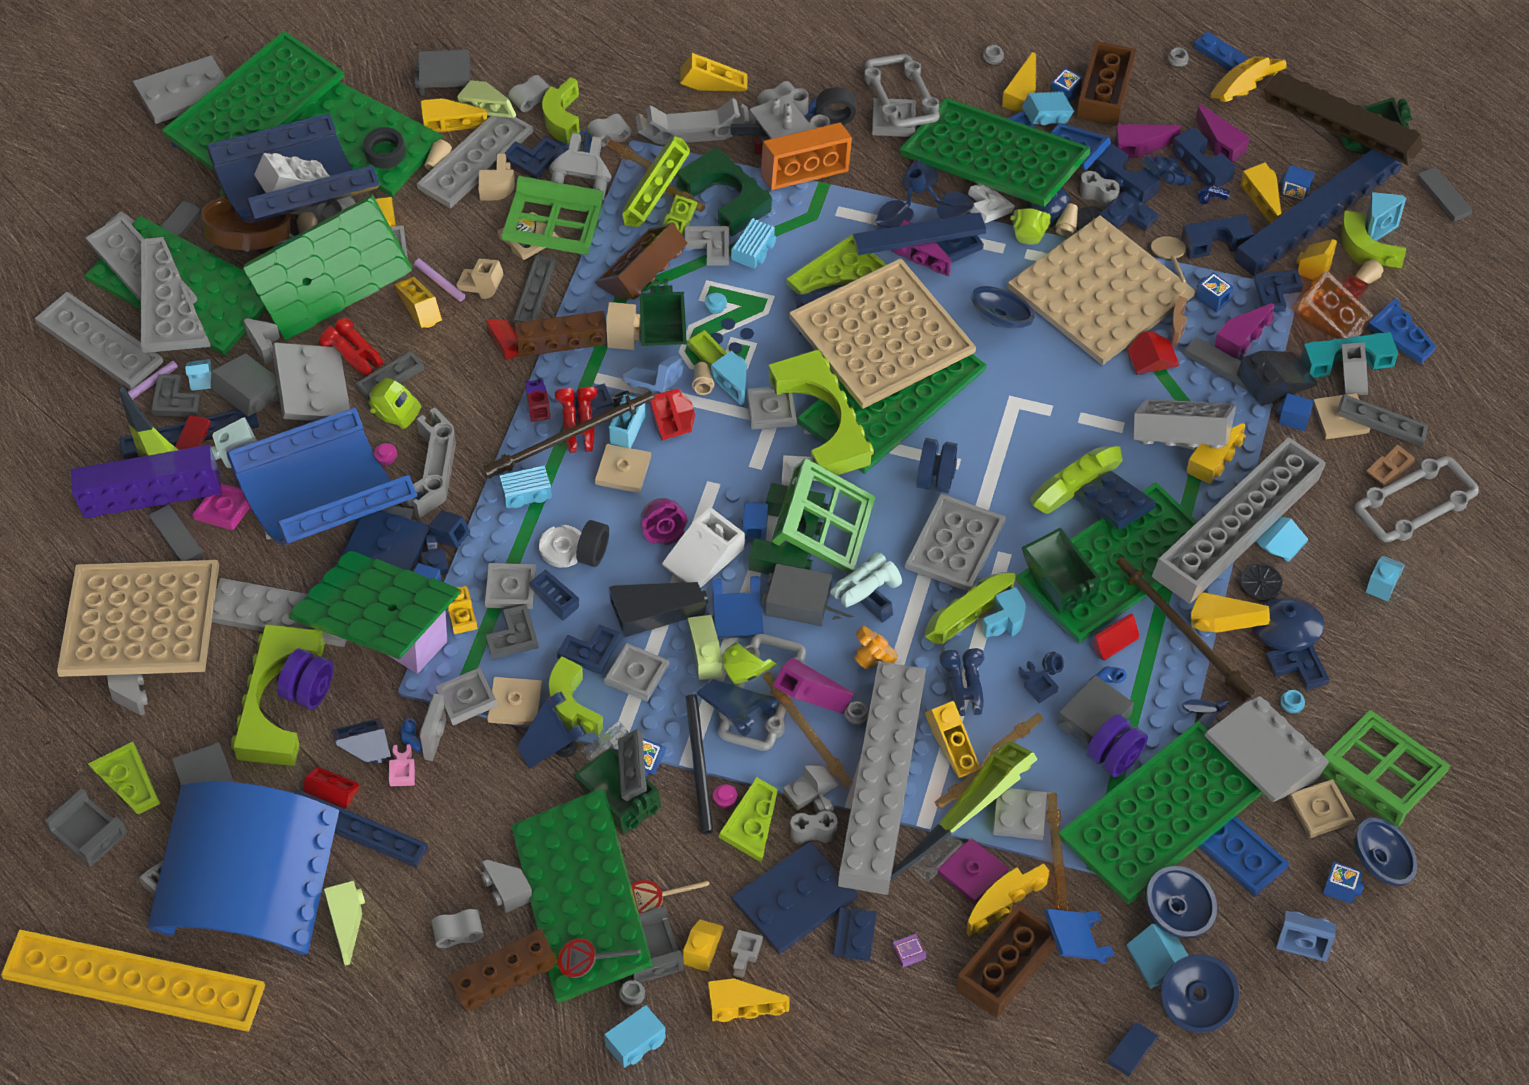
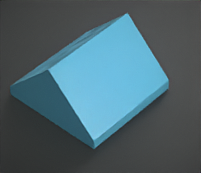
M1372 192L1365 223L1366 231L1372 239L1377 241L1399 226L1406 201L1405 196Z
M1151 924L1126 946L1150 989L1162 984L1165 974L1175 962L1189 956L1179 938L1165 932L1157 924Z

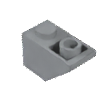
M1365 342L1342 344L1345 394L1357 393L1358 395H1368Z
M143 674L107 675L112 700L139 715H144V705L148 704L146 691H141L140 685H144Z
M490 860L482 862L484 872H481V877L486 886H491L494 891L491 894L497 906L501 905L505 913L531 902L532 889L521 869Z

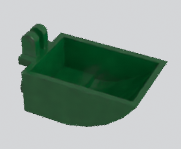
M1393 97L1363 107L1367 111L1378 113L1383 118L1396 121L1401 126L1410 129L1407 122L1412 121V116L1405 98L1400 99L1398 105ZM1341 136L1345 148L1353 152L1368 153L1372 150Z
M654 279L655 286H650V293H639L642 346L687 345L684 292H673L672 285H668V279H663V286H659V279Z
M1061 528L1021 547L1029 571L1037 586L1058 614L1066 610L1071 611L1078 604L1086 600L1090 601L1098 595L1101 577Z
M612 747L573 774L585 794L601 788L605 791L615 828L623 835L635 829L643 820L654 815L661 808L659 791L647 779L646 792L628 801L621 797L619 754Z

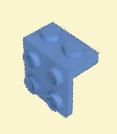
M671 356L659 364L658 373L634 367L622 375V381L627 382V385L639 388L642 386L648 388V391L652 393H663L675 385L678 378L681 377L683 372V365H681L682 357Z

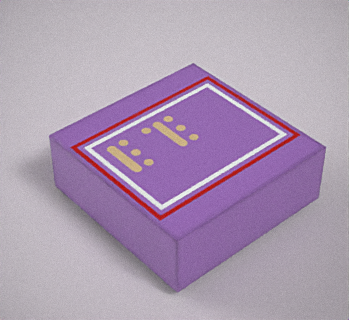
M916 934L897 940L892 944L902 967L926 959V953Z

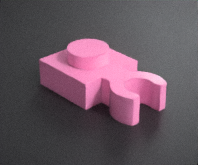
M407 744V750L404 753H399L397 745H394L393 756L395 760H389L390 786L415 785V761L410 759L412 757L410 744Z

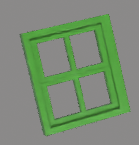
M518 176L516 194L502 233V240L588 255L599 220L604 191ZM525 201L553 206L550 217L522 213ZM565 208L588 212L586 223L558 219L560 209ZM519 219L547 223L544 235L516 230ZM555 225L583 230L580 241L552 236Z
M805 458L794 467L771 542L779 546L786 540L849 574L855 569L875 496ZM813 478L834 489L828 510L807 500ZM839 492L859 503L853 525L833 514ZM803 509L824 520L818 542L797 531ZM829 524L850 534L844 556L823 545Z
M1369 710L1324 755L1329 763L1321 775L1327 780L1333 779L1337 787L1398 828L1403 823L1406 814L1448 772L1451 765ZM1371 728L1397 745L1385 758L1360 741ZM1354 745L1379 762L1368 775L1342 758ZM1404 752H1407L1431 769L1419 782L1393 764ZM1387 769L1413 786L1402 799L1376 782Z

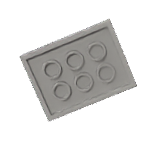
M211 55L133 81V86L157 124L180 116L226 77Z
M285 343L273 344L272 352L283 419L317 421L350 409L340 352L334 347Z
M941 493L906 561L905 569L968 592L975 585L1005 524L1006 517Z

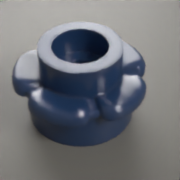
M1054 651L1048 652L1043 658L1042 666L1050 675H1055L1063 670L1064 659L1059 653Z

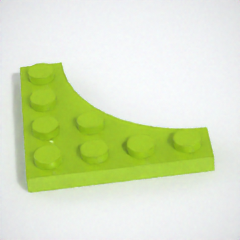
M850 235L788 277L786 284L798 295L807 294L827 286L847 285L887 264L874 253L858 255L853 235Z

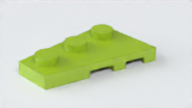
M133 742L88 763L91 769L137 815L160 804L139 752Z
M756 777L720 832L719 838L757 861L762 862L778 789Z

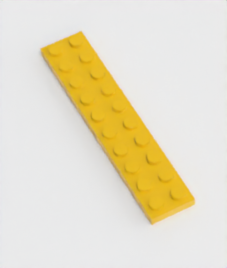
M19 930L1 974L5 980L246 1032L250 1030L265 988L264 982L25 930Z

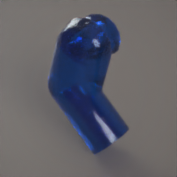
M1212 184L1199 191L1198 201L1201 204H1208L1213 197L1227 200L1230 190Z

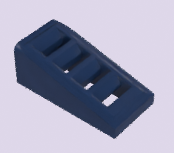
M546 569L529 583V587L562 621L578 609L579 597ZM548 581L549 583L542 589L540 586ZM555 588V590L549 595L548 592L551 589ZM561 595L562 597L556 601L555 599Z

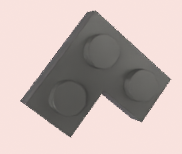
M158 374L151 409L152 415L189 417V415L198 417L201 396L195 393H180L181 375Z
M527 605L503 610L508 630L486 635L492 659L539 648Z

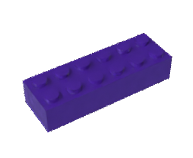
M210 445L71 469L72 493L84 518L222 494L220 470Z

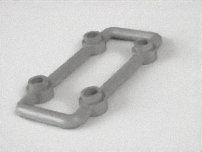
M898 54L869 59L864 63V81L867 85L873 86L882 104L881 115L885 122L891 123L896 128H904L933 123L939 119V100L930 96L920 76L921 64L919 62L913 61L907 54ZM905 62L904 74L908 79L914 81L923 99L922 110L924 111V116L898 119L899 108L897 105L890 103L880 83L881 71L875 68L876 66Z
M1444 456L1437 460L1428 458L1423 460L1420 469L1382 489L1378 487L1370 488L1367 491L1366 497L1356 503L1355 512L1381 541L1392 542L1396 539L1405 541L1411 538L1414 529L1450 510L1457 512L1464 510L1468 501L1478 495L1479 487L1453 458L1449 456ZM1445 465L1469 489L1466 492L1460 490L1452 492L1449 501L1411 521L1399 520L1395 525V529L1389 533H1385L1364 509L1368 506L1371 508L1380 507L1383 505L1385 497L1421 478H1435L1439 469Z
M757 634L752 638L750 645L744 647L759 659L760 652L758 648L760 643L797 652L794 659L805 664L806 649L797 642L766 634ZM746 682L735 684L734 686L744 688ZM784 692L782 693L775 715L766 722L765 732L767 737L765 741L728 732L729 726L734 724L720 712L719 737L724 741L756 750H770L774 746L776 738H780L785 732L783 718L791 696Z

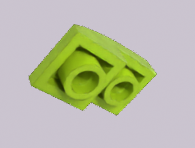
M676 195L670 213L666 214L663 225L673 223L681 235L684 236L685 226H689L698 202Z

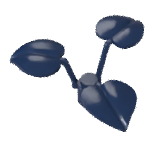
M916 159L908 169L903 180L904 188L908 191L906 204L900 200L887 202L879 210L875 223L881 227L891 228L900 226L904 220L910 222L914 216L913 210L908 208L911 205L912 192L922 193L925 189H928L935 201L940 204L937 207V213L943 219L967 214L973 209L974 202L971 198L960 192H949L943 196L942 200L939 199L931 188L938 181L937 171Z

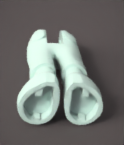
M876 552L868 558V562L863 563L855 571L839 580L830 593L834 598L841 599V603L847 608L865 599L877 587L882 586L884 582L889 587L896 588L901 585L902 579L894 563L891 561L886 563L885 556L882 553Z

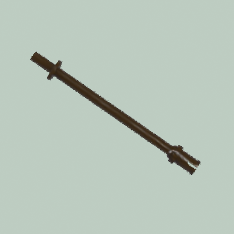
M649 391L632 400L627 395L625 396L627 402L512 456L503 454L501 455L502 458L484 465L483 468L489 479L507 470L510 472L516 463L631 410L634 415L637 414L636 407L655 399L652 392Z
M1120 557L1116 561V564L1130 577L1127 584L1129 586L1136 584L1225 677L1224 684L1227 687H1231L1244 702L1248 700L1251 694L1255 693V690L1241 677L1242 674L1239 671L1231 670L1142 577L1145 571L1143 569L1136 571L1124 557Z

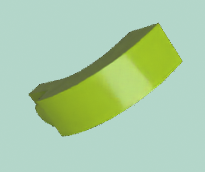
M572 77L561 84L558 89L551 86L545 93L542 102L547 131L556 140L566 145L570 143L572 133L580 134L579 117L565 111L579 96L578 82Z
M1345 210L1340 237L1347 254L1362 266L1366 261L1374 259L1381 265L1402 268L1406 248L1375 241L1368 235L1365 228L1367 214Z
M561 656L550 675L549 695L551 697L558 692H562L566 701L554 708L567 730L571 731L577 726L582 725L586 733H593L599 736L604 729L603 716L580 705L573 698V693L583 680L582 666Z

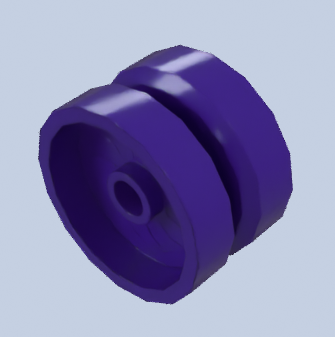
M296 649L289 656L281 671L277 687L278 696L290 702L297 701L300 706L310 710L317 708L331 685L334 672L333 662L321 656L314 658V654L304 649Z
M1116 714L1095 734L1087 748L1086 755L1096 764L1104 763V770L1114 778L1119 777L1138 759L1147 744L1148 736L1138 727L1131 728V722L1123 715Z

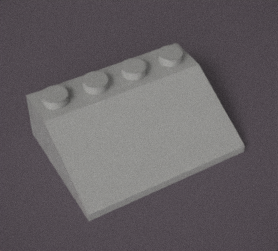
M1145 399L1134 413V440H1140L1141 444H1153L1154 441L1163 442V445L1167 446L1186 443L1188 447H1199L1200 444H1208L1210 448H1222L1223 445H1227L1230 438L1236 404Z
M1261 696L1244 703L1204 735L1272 802L1315 783L1329 763L1318 749H1315L1301 733L1296 731Z

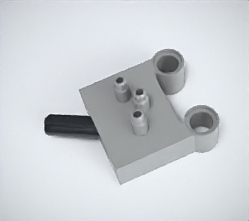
M796 88L787 95L774 98L769 102L749 109L750 124H731L730 133L731 135L759 136L762 141L828 126L830 121L824 115H815L809 123L804 117L808 113L809 94L805 89Z

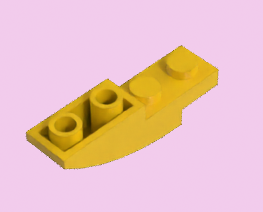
M1258 56L1245 60L1220 80L1211 92V98L1226 102L1232 100L1233 96L1248 94L1249 90L1257 88L1256 82L1263 80L1264 76H1273L1278 71L1287 68L1286 60Z
M1045 864L1034 868L1024 875L1018 868H1015L995 882L973 909L968 920L967 935L970 937L975 933L981 934L997 921L1003 922L1012 911L1013 902L1018 903L1025 898L1026 894L1043 889L1048 882L1049 870Z

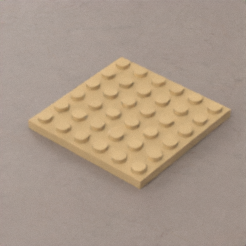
M1102 216L1095 218L1008 282V289L1028 303L1032 309L1102 366L1132 344L1139 334L1149 331L1174 312L1179 295L1187 298V301L1195 295V289L1186 282H1182L1181 278Z
M901 258L789 312V319L814 350L819 349L822 356L827 357L831 371L862 409L976 352V346Z
M218 560L76 565L57 668L59 677L205 672L219 570Z

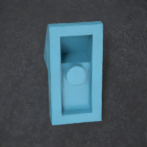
M210 359L187 362L185 368L186 375L189 377L190 389L192 391L209 389L212 377Z

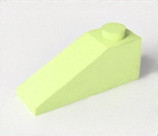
M470 80L457 96L460 103L486 109L487 115L515 118L516 116L509 99L487 82Z
M705 615L688 618L698 679L723 677L722 656L712 616Z
M354 881L324 889L345 966L349 965L362 917L361 904L365 903L362 890H356Z

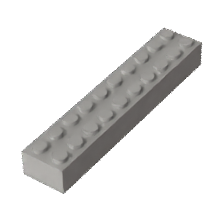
M1288 437L1158 559L1152 577L1190 604L1319 480L1326 462Z
M878 661L838 887L888 895L925 684L926 669Z

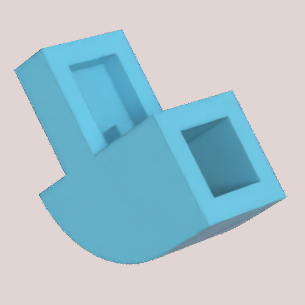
M1016 587L995 595L993 609L996 613L983 618L981 632L985 638L1001 635L1007 630L1010 636L1013 637L1022 629L1026 609L1025 601Z

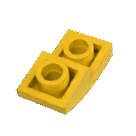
M456 587L460 589V594L448 606L453 632L458 634L477 630V622L468 587Z

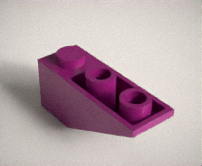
M1201 104L1198 106L1196 121L1205 138L1208 139L1207 142L1215 155L1222 153L1234 163L1247 152L1250 137L1232 126L1228 121L1223 120L1210 109Z
M1117 125L1115 146L1125 152L1128 158H1139L1172 145L1174 137L1180 135L1181 125Z
M904 220L900 226L913 223ZM936 242L891 250V252L898 256H903L937 273L950 276L951 259Z
M1270 303L1228 320L1217 333L1214 347L1236 359H1239L1242 354H1247L1253 340H1258L1263 332V328L1270 326L1275 317L1273 314L1275 304Z
M793 657L782 667L773 685L795 699L844 714L845 709L855 694Z

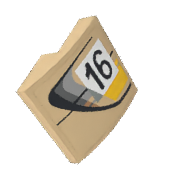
M519 219L516 230L544 235L547 223ZM504 228L497 231L501 240ZM553 232L552 236L558 237L557 234ZM502 240L510 245L512 253L522 260L545 248Z

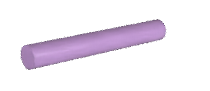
M421 259L415 261L414 266L458 301L464 300L465 294Z
M171 361L131 389L128 394L132 400L156 384L158 374H170L178 368L177 364Z

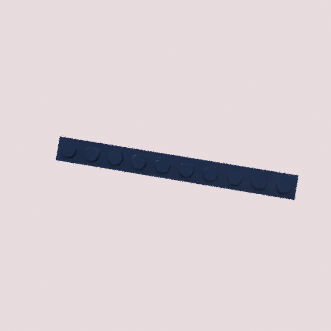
M1372 149L1237 248L1235 262L1252 276L1261 271H1266L1270 264L1282 259L1285 253L1289 250H1294L1301 241L1309 239L1316 230L1324 228L1331 219L1339 217L1346 208L1354 206L1361 197L1369 195L1376 186L1384 184L1388 177L1393 174L1396 175L1401 170L1402 163Z

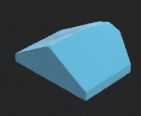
M1280 517L1256 542L1269 553L1290 561L1307 543L1308 538L1291 518Z

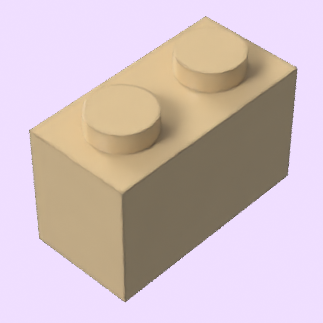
M609 302L606 318L608 348L634 350L635 343L640 341L641 328H639L640 314H636V305Z

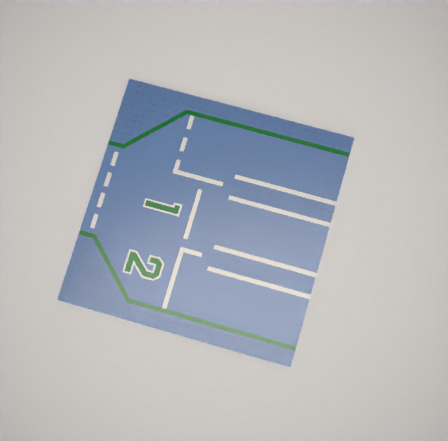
M636 140L629 142L601 208L589 254H582L556 317L604 311L606 319L609 302L635 304L636 314H640L639 297L634 300L631 298L621 300L597 286L595 282L649 228L663 225L666 214L670 213L676 195L690 199L676 186L675 175L644 223L639 227L624 225L622 215L624 207L657 155L664 148L663 146ZM690 153L680 169L702 155ZM734 163L739 165L750 178H754L757 184L763 190H767L772 197V211L758 220L775 228L774 236H776V242L772 249L768 248L765 261L762 264L759 263L756 269L731 260V249L743 232L742 230L734 236L729 235V266H707V249H685L684 247L682 249L683 253L677 258L672 259L669 262V267L663 272L658 273L655 277L659 279V286H663V279H668V285H672L673 292H684L687 340L705 330L709 335L713 333L722 334L723 342L719 345L727 353L730 352L729 345L731 343L737 342L741 344L742 351L736 355L741 356L747 364L745 403L743 405H740L715 381L714 388L709 394L699 395L692 388L695 365L702 361L687 345L642 346L640 335V341H636L634 350L608 348V345L540 354L529 381L543 378L550 404L551 419L537 422L530 421L525 390L496 460L502 458L501 455L503 454L512 456L563 432V406L555 399L556 390L571 388L575 393L580 388L594 387L605 383L612 402H614L612 399L614 395L629 390L630 394H633L634 397H638L649 392L648 388L642 386L639 388L627 385V382L622 381V375L634 367L658 373L659 364L673 355L682 357L681 365H683V372L681 377L678 378L677 383L664 392L678 388L692 402L695 412L692 432L662 441L653 422L650 403H645L646 416L631 446V449L651 452V460L640 493L595 485V479L606 445L610 444L608 427L612 423V419L594 427L595 441L592 452H585L583 434L576 435V453H569L566 442L563 441L516 463L510 472L507 470L491 479L488 478L468 524L470 533L458 547L444 580V583L454 587H468L477 622V630L454 634L447 608L445 610L447 643L418 674L407 668L398 690L399 695L430 704L434 693L438 694L436 686L480 667L491 691L494 677L542 680L540 710L544 702L550 698V675L559 660L557 652L566 636L570 635L589 643L600 624L621 632V639L601 675L582 668L583 680L573 693V698L580 705L603 716L604 729L599 736L587 733L576 741L605 749L612 747L618 752V739L638 729L642 732L643 738L666 747L661 763L694 771L685 697L690 694L697 695V691L713 679L731 685L735 684L726 674L723 662V677L698 679L688 619L624 638L609 599V587L616 585L684 583L662 566L663 561L679 540L669 545L656 542L652 544L643 534L640 526V515L650 501L657 498H668L676 501L683 508L688 519L684 532L709 507L743 531L745 503L758 502L766 504L771 483L782 485L783 455L811 457V450L824 444L798 423L797 426L751 430L747 389L772 387L768 379L769 364L815 351L803 335H799V330L789 319V312L796 309L795 295L798 294L786 284V279L850 235L885 229V227L875 223L878 212L887 202L899 199L814 180L771 190L760 175L761 168ZM713 185L695 195L690 200L696 201L698 204L689 226H720L718 225V209L737 198L740 193L728 185ZM912 202L908 207L914 212V216L910 221L913 224L943 219L938 215L937 208ZM990 221L985 223L986 234L978 235L984 243L983 249L951 263L949 277L919 265L903 256H898L891 252V250L874 253L887 265L901 258L976 346V352L973 355L987 364L986 370L867 473L863 474L856 469L837 475L875 496L854 571L863 563L868 562V558L876 552L882 553L885 556L886 563L889 561L894 563L901 575V585L891 588L884 582L882 586L876 588L878 592L892 602L893 615L882 623L861 602L846 608L841 603V599L834 598L830 593L827 606L854 617L848 618L825 610L822 626L767 616L766 606L762 605L764 592H769L770 586H768L769 575L749 571V554L754 540L745 539L744 550L713 578L722 579L723 594L751 593L750 577L759 576L764 634L802 644L806 649L805 664L855 693L850 703L854 701L863 702L870 710L878 666L877 663L875 667L871 666L867 670L854 659L857 649L862 645L856 637V632L861 626L868 627L873 632L882 635L889 642L888 645L898 655V659L894 664L926 669L901 825L931 832L954 806L980 771L978 770L961 778L957 777L936 741L924 712L952 702L950 682L948 681L949 672L940 664L939 655L947 650L959 652L963 686L967 688L962 656L965 651L972 648L983 650L985 658L977 669L984 698L982 714L974 715L971 700H964L965 716H960L981 769L990 755L1009 740L1035 754L1038 760L1031 764L1027 771L1020 773L1021 779L1010 788L1047 792L1043 840L993 835L995 799L948 837L964 841L972 838L983 846L1095 874L1057 838L1058 832L1195 723L1197 713L1188 712L1182 707V704L1190 699L1200 700L1210 661L1149 597H1146L1078 644L1016 581V576L1028 568L1021 547L1058 528H1061L1068 538L1072 539L1102 517L1076 500V497H1073L1050 514H1045L1032 505L1030 497L1047 480L1088 452L1102 446H1120L1123 461L1112 472L1141 492L1157 482L1197 522L1201 520L1257 467L1272 403L1261 407L1248 390L1185 356L1184 352L1196 337L1215 346L1217 333L1228 320L1262 306L1254 279L1178 262L1186 283L1195 289V295L1187 301L1183 315L1188 317L1185 331L1178 345L1173 346L1180 363L1179 367L1136 375L1127 352L1130 345L1102 366L1034 309L1035 318L1032 324L1023 328L994 326L976 310L971 300L974 289L981 286H991L1013 293L1008 289L1009 281L1068 239V237L1045 232L1039 244H1023L1017 241L1013 225ZM1154 257L1179 277L1173 261ZM1212 272L1233 286L1231 301L1217 313L1196 298L1197 284L1203 277L1207 278ZM653 282L645 286L642 292L650 293V286H655V283ZM845 285L827 286L807 294L830 293ZM1299 292L1283 294L1286 310L1273 313L1275 317L1270 326L1263 328L1260 338L1253 340L1247 354H1242L1238 359L1239 361H1241L1242 357L1258 351L1285 352ZM711 293H721L727 299V306L723 312L713 314L706 308L705 298ZM1174 312L1149 331H1153L1171 341L1170 331ZM726 318H731L735 321V327L731 330H726L722 327V321ZM750 328L754 331V336L751 339H744L741 337V330ZM793 393L796 420L816 403L819 398L803 393ZM1145 399L1236 404L1232 428L1242 423L1246 424L1244 429L1246 438L1241 447L1237 446L1235 448L1236 452L1231 462L1225 463V469L1220 478L1216 477L1210 485L1186 473L1189 458L1197 447H1188L1186 443L1167 446L1163 445V442L1154 441L1153 444H1141L1140 440H1134V413ZM925 438L938 440V455L941 454L942 446L946 441L958 443L956 472L954 479H952L949 493L936 490V476H934L932 486L928 490L917 488L916 486ZM545 465L551 485L552 498L542 503L533 502L532 504H524L519 508H506L500 487L499 475ZM812 481L809 491L826 494L825 503L829 504L834 489L820 481ZM839 492L833 514L853 525L859 503ZM941 493L1006 517L1005 524L974 586H979L978 581L989 575L1015 572L1014 587L1018 589L1026 605L1022 629L1015 636L1011 637L1008 631L1005 630L1001 635L984 637L981 632L983 618L996 613L992 609L943 645L933 644L924 637L927 624L935 612L941 607H948L953 600L960 599L967 594L965 590L905 569L906 561ZM768 515L765 541L771 542L779 517ZM589 520L609 526L607 548L597 567L578 562L569 567L558 568L546 563L539 553V540L542 534L551 527L555 526L557 528L561 527V525H569L582 532ZM829 524L823 545L844 556L850 534ZM798 525L797 531L804 534L803 528ZM811 554L810 560H813L811 571L832 574V590L836 583L846 576L847 573ZM489 563L536 564V577L546 569L579 597L578 609L562 621L534 593L533 609H528L539 648L492 659L486 635L508 630L503 610L509 608L485 607ZM1233 563L1203 592L1225 597ZM711 578L701 587V590L706 591L709 603L706 604V614L700 616L711 615L715 627L713 578ZM544 582L540 587L543 589L549 582ZM1165 586L1156 590L1192 628L1191 612L1196 599L1189 604ZM555 588L551 589L548 594L550 595ZM559 595L555 600L558 601L562 596ZM1132 613L1139 631V639L1108 659L1102 660L1092 650L1095 635ZM834 616L841 617V619L832 620ZM1192 628L1213 649L1216 633ZM753 637L718 639L721 656L725 649L735 642H738L742 647L750 645ZM625 643L669 660V666L648 702L604 684V678ZM760 643L758 648L760 659L762 661L771 659L778 665L759 675L760 677L746 682L744 689L773 696L780 701L783 691L773 685L782 667L791 657H796L797 652ZM1054 651L1062 655L1064 668L1055 675H1050L1049 672L1046 673L1059 686L1058 692L1038 703L1025 689L1024 683L1027 680L1022 679L1018 675V669L1021 667L1024 671H1030L1026 667L1027 662L1030 661L1034 664L1037 673L1045 671L1042 666L1043 658L1048 652ZM1107 666L1125 670L1126 679L1123 682L1106 683L1134 702L1132 714L1128 718L1131 722V728L1138 727L1148 736L1147 744L1138 759L1125 773L1115 778L1104 770V763L1096 764L1086 755L1087 748L1083 747L1072 735L1064 733L1057 725L1059 712L1089 682L1090 678ZM698 696L707 775L749 786L758 777L778 789L777 793L784 794L783 787L804 776V766H824L838 783L836 788L823 795L824 798L829 797L832 806L835 808L851 811L867 721L860 725H854L847 721L845 712L841 714L791 697L783 718L785 723L783 736L776 738L775 744L770 750L760 751L722 740L718 734L721 723L719 721V711ZM760 706L751 712L748 716L753 719L754 723L749 726L752 730L745 737L765 741L767 737L765 732L766 722L775 713L767 716ZM489 710L476 716L488 718ZM515 725L527 729L530 727L527 725ZM735 725L729 726L728 732L741 735Z

